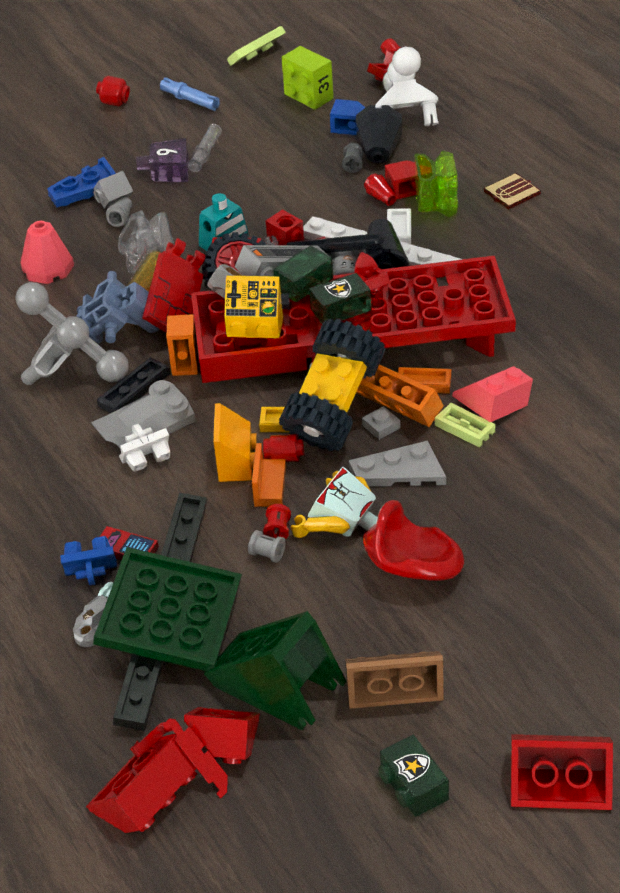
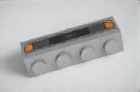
M243 245L235 268L243 276H275L280 278V282L292 281L296 277L316 278L330 276V270L335 261L319 246Z

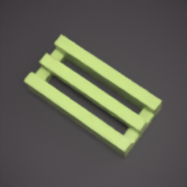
M450 403L435 417V426L477 447L483 444V440L487 441L489 439V434L493 435L495 433L494 423L453 403Z

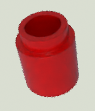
M297 434L271 435L270 438L263 440L264 459H285L286 462H298L300 456H304V441L299 439Z

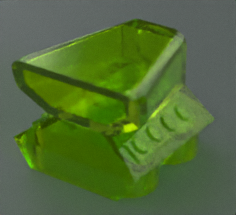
M442 150L435 162L425 154H415L418 210L420 212L438 211L447 217L457 213L458 178L453 153Z

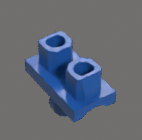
M107 537L94 538L92 540L93 550L82 551L80 542L65 543L64 555H60L65 576L76 575L77 580L88 578L89 585L93 586L96 585L95 576L106 575L105 569L117 567L113 546L110 547Z

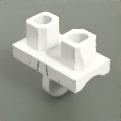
M139 424L132 425L133 434L125 436L127 443L120 445L121 454L119 457L122 464L127 462L133 472L144 469L147 466L144 455L153 453L157 462L170 458L169 433L166 428L153 433L151 427L142 430Z

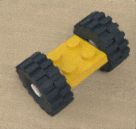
M333 319L325 320L312 346L316 357L300 392L290 395L279 418V424L283 426L282 428L285 431H289V434H297L299 439L308 442L310 446L314 447L315 445L319 449L324 450L326 448L329 451H339L342 449L353 425L352 418L347 415V412L361 380L366 378V376L370 378L375 375L386 348H384L383 342H379L380 338L372 336V332L369 330L365 331L362 329V326H354L349 321L343 323L341 319H336L335 321Z

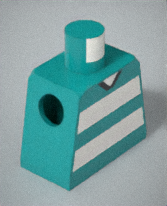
M222 193L213 195L212 205L201 211L199 216V246L206 251L212 243L213 237H222L227 233L231 237L233 232H238L239 237H241L242 233H248L241 207L227 199L226 195Z

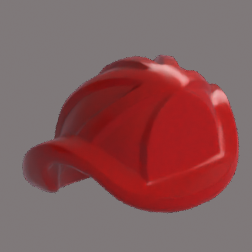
M397 500L387 501L381 507L377 523L363 535L364 548L377 567L390 574L414 579L442 581L457 576L464 566V555L456 541L437 527H420L413 524L405 516L403 506Z

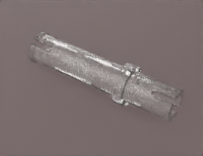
M210 124L199 145L193 149L192 157L188 162V168L191 171L199 172L204 162L209 160L211 156L210 151L222 133L219 125Z

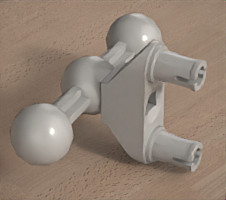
M28 282L19 287L15 299L21 312L28 315L40 314L53 325L33 357L31 366L21 374V379L25 384L32 385L41 377H49L60 367L73 349L81 348L97 362V372L103 380L118 382L126 377L129 371V362L124 353L117 350L105 351L89 337V327L83 319L77 316L65 317L49 304V294L43 285L37 282Z

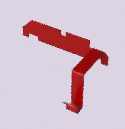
M168 719L166 722L160 723L140 742L136 741L130 748L137 758L141 757L165 733L174 731L177 735L174 740L208 784L213 782L219 789L216 793L221 799L227 793L228 775L208 750L203 753L201 749L204 745L193 730L188 727L183 731L176 719Z

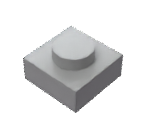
M383 406L362 418V426L380 440L400 429V420Z

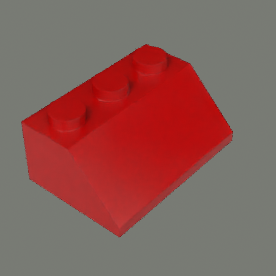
M175 733L162 736L141 757L137 758L134 755L86 807L90 812L124 833L143 832L154 823V815L160 808H166L175 800L176 795L174 793L180 786L187 785L197 775L195 770L197 768L174 740L177 736Z
M511 734V807L612 810L613 742L611 737Z

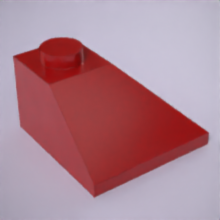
M197 707L184 715V722L193 730L213 757H221L223 763L241 764L242 760H246L252 754L260 713Z

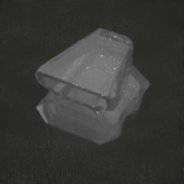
M142 210L131 214L118 238L119 252L127 258V270L138 279L154 272L158 255L166 251L169 242L174 244L166 212L158 213L150 221L147 220Z

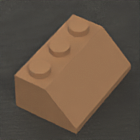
M439 651L345 659L349 709L444 700L443 656Z

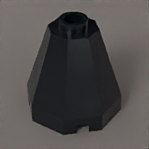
M369 105L356 114L357 137L368 160L373 163H383L388 160L402 135V114L389 105H382L381 108Z

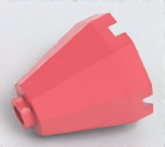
M36 221L30 225L26 233L20 262L24 274L26 273L27 279L32 282L49 284L54 282L53 278L59 276L60 280L66 278L74 266L73 257L51 223Z

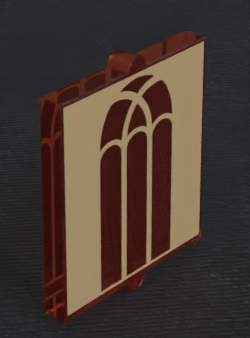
M517 173L484 188V192L491 196L494 202H499L508 210L541 194V190L531 184L530 180L524 179Z

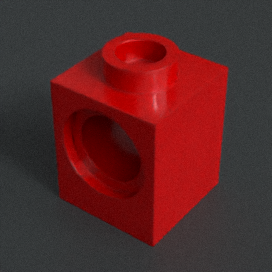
M283 209L265 220L267 240L275 245H286L288 242L304 241L303 220Z

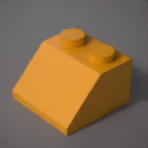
M221 403L215 404L214 449L219 482L252 480L255 452H252V450L256 449L257 433L251 432V423Z

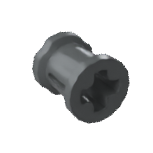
M349 143L343 150L342 167L349 173H356L362 169L363 162L361 158L363 157L364 150L358 143Z

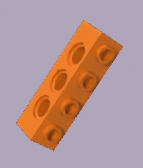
M380 364L375 375L370 378L367 376L362 378L356 392L427 427H430L444 406L435 389Z

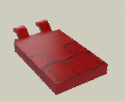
M179 238L176 239L175 245L169 242L166 251L158 255L142 319L166 333L167 316L193 314L191 293L200 292L204 276L198 270L205 260V254L196 250L194 257L188 254L186 260L180 256L185 250L186 243Z

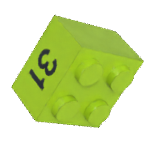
M302 46L282 56L285 95L314 110L334 99L331 60Z

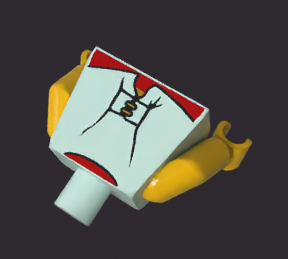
M344 467L340 471H335L332 474L333 479L326 478L327 487L314 502L307 521L303 515L295 517L296 525H291L290 527L293 536L302 538L309 532H331L351 536L358 525L368 531L377 523L378 517L369 512L376 497L371 492L366 480L363 477L353 476Z

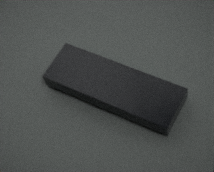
M150 357L97 399L98 407L113 413L140 399L149 392V387L153 383L164 380L171 374L170 367Z

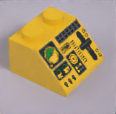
M226 276L225 325L227 337L279 338L283 321L280 278L275 276Z

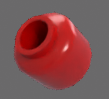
M106 76L102 82H98L96 94H99L102 103L119 107L128 101L130 87L127 86L126 81L122 78Z

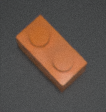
M194 315L167 316L166 337L172 376L197 375L199 354Z

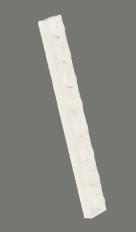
M313 216L304 225V238L310 240L321 237L334 238L367 234L364 230ZM401 242L409 260V266L462 260L451 255Z

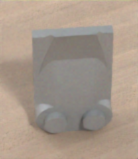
M159 380L149 387L148 395L91 422V424L106 441L113 442L120 448V445L127 443L125 436L133 434L132 425L139 424L142 430L151 427L153 433L166 428L170 434L196 421L195 414L187 398L171 382Z

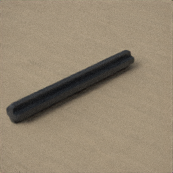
M379 233L293 241L288 242L286 245L319 246L325 253L381 248L384 237H381Z

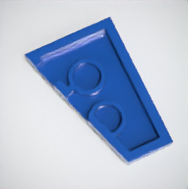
M105 157L98 159V164L93 167L86 166L82 168V173L76 177L68 176L47 188L48 195L56 208L67 206L82 199L91 198L94 196V187L99 180L116 174Z

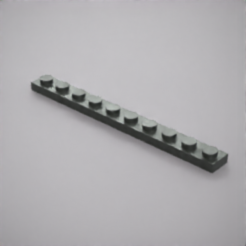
M179 492L161 555L191 562L207 505V497ZM136 654L131 655L114 713L113 725L144 731L163 661Z

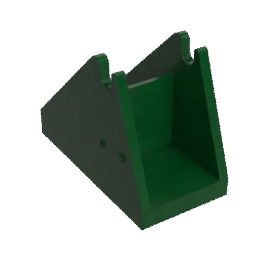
M308 611L240 632L218 657L215 668L204 673L215 688L300 730H303L306 726L305 720L309 725H313L316 721L299 690L307 679L331 691H334L337 687L335 680L341 686H344L347 682L316 620Z

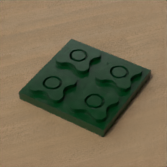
M126 547L96 629L93 644L203 671L215 668L241 583L242 574Z

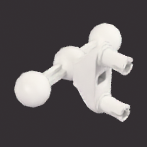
M405 46L399 48L394 53L392 62L388 67V72L385 73L383 78V85L387 93L376 103L375 108H381L382 105H389L393 109L420 105L423 108L424 126H430L431 123L432 126L437 125L439 122L436 104L439 100L433 92L416 83V79H414L416 72L421 66L420 54L414 48Z

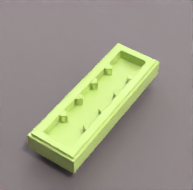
M279 26L235 51L228 57L227 61L232 66L244 58L247 60L254 58L258 55V50L261 49L264 52L271 48L273 42L286 33L282 26Z

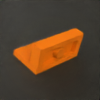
M256 443L252 476L254 507H269L273 504L283 505L286 460L263 459L262 443Z

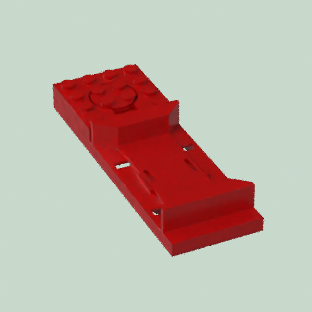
M495 255L382 269L388 273L390 283L383 285V288L376 292H368L359 287L356 283L355 273L312 278L320 284L316 285L314 290H309L305 294L294 287L293 280L280 282L281 294L289 292L290 309H282L283 321L279 338L227 337L225 298L213 290L191 293L202 383L307 370L306 358H309L310 364L314 361L316 353L313 352L312 346L325 320L328 321V319H333L334 321L341 319L345 323L346 321L351 322L350 320L369 313L372 314L370 320L357 325L362 326V329L365 331L369 330L372 332V336L380 338L379 342L384 343V348L464 338L466 346L488 357L494 356L495 334L515 332L516 319ZM446 277L448 285L438 287L436 278ZM345 279L350 287L355 288L366 302V311L354 297H340L339 299L343 303L339 309L332 300V294L324 286L332 284L333 281L339 282Z

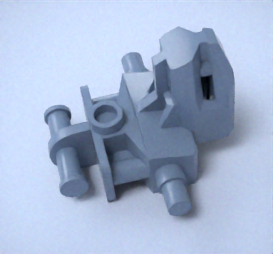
M109 271L107 279L97 285L93 298L86 294L83 296V305L77 307L76 316L86 322L89 327V337L97 343L102 342L103 332H105L106 342L114 343L116 341V333L126 323L139 325L149 333L159 330L158 327L142 319L149 292L135 282L126 287L117 280V273L115 271Z

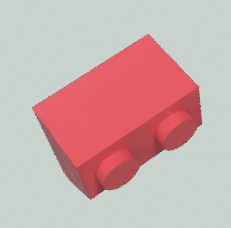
M513 366L454 391L452 397L482 418L493 422L528 406L533 379L522 372V370Z

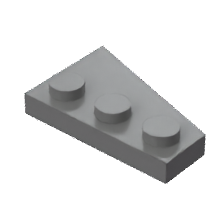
M428 441L349 460V469L352 475L363 477L368 486H392L395 482H410V486H420L421 481H436V485H446V475Z

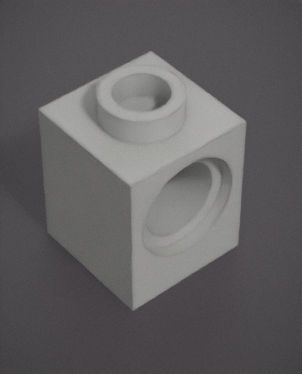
M123 171L99 180L94 187L95 199L98 203L102 204L104 209L115 204L122 197L129 198L133 193V189Z

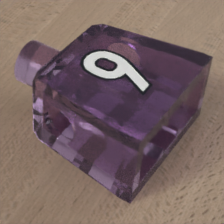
M186 138L152 143L149 156L136 157L137 170H150L153 181L188 182L189 156Z

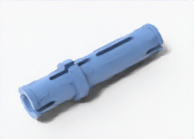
M165 77L160 83L161 91L173 94L177 99H186L212 111H216V108L218 109L220 105L218 97L193 89L184 82H175Z

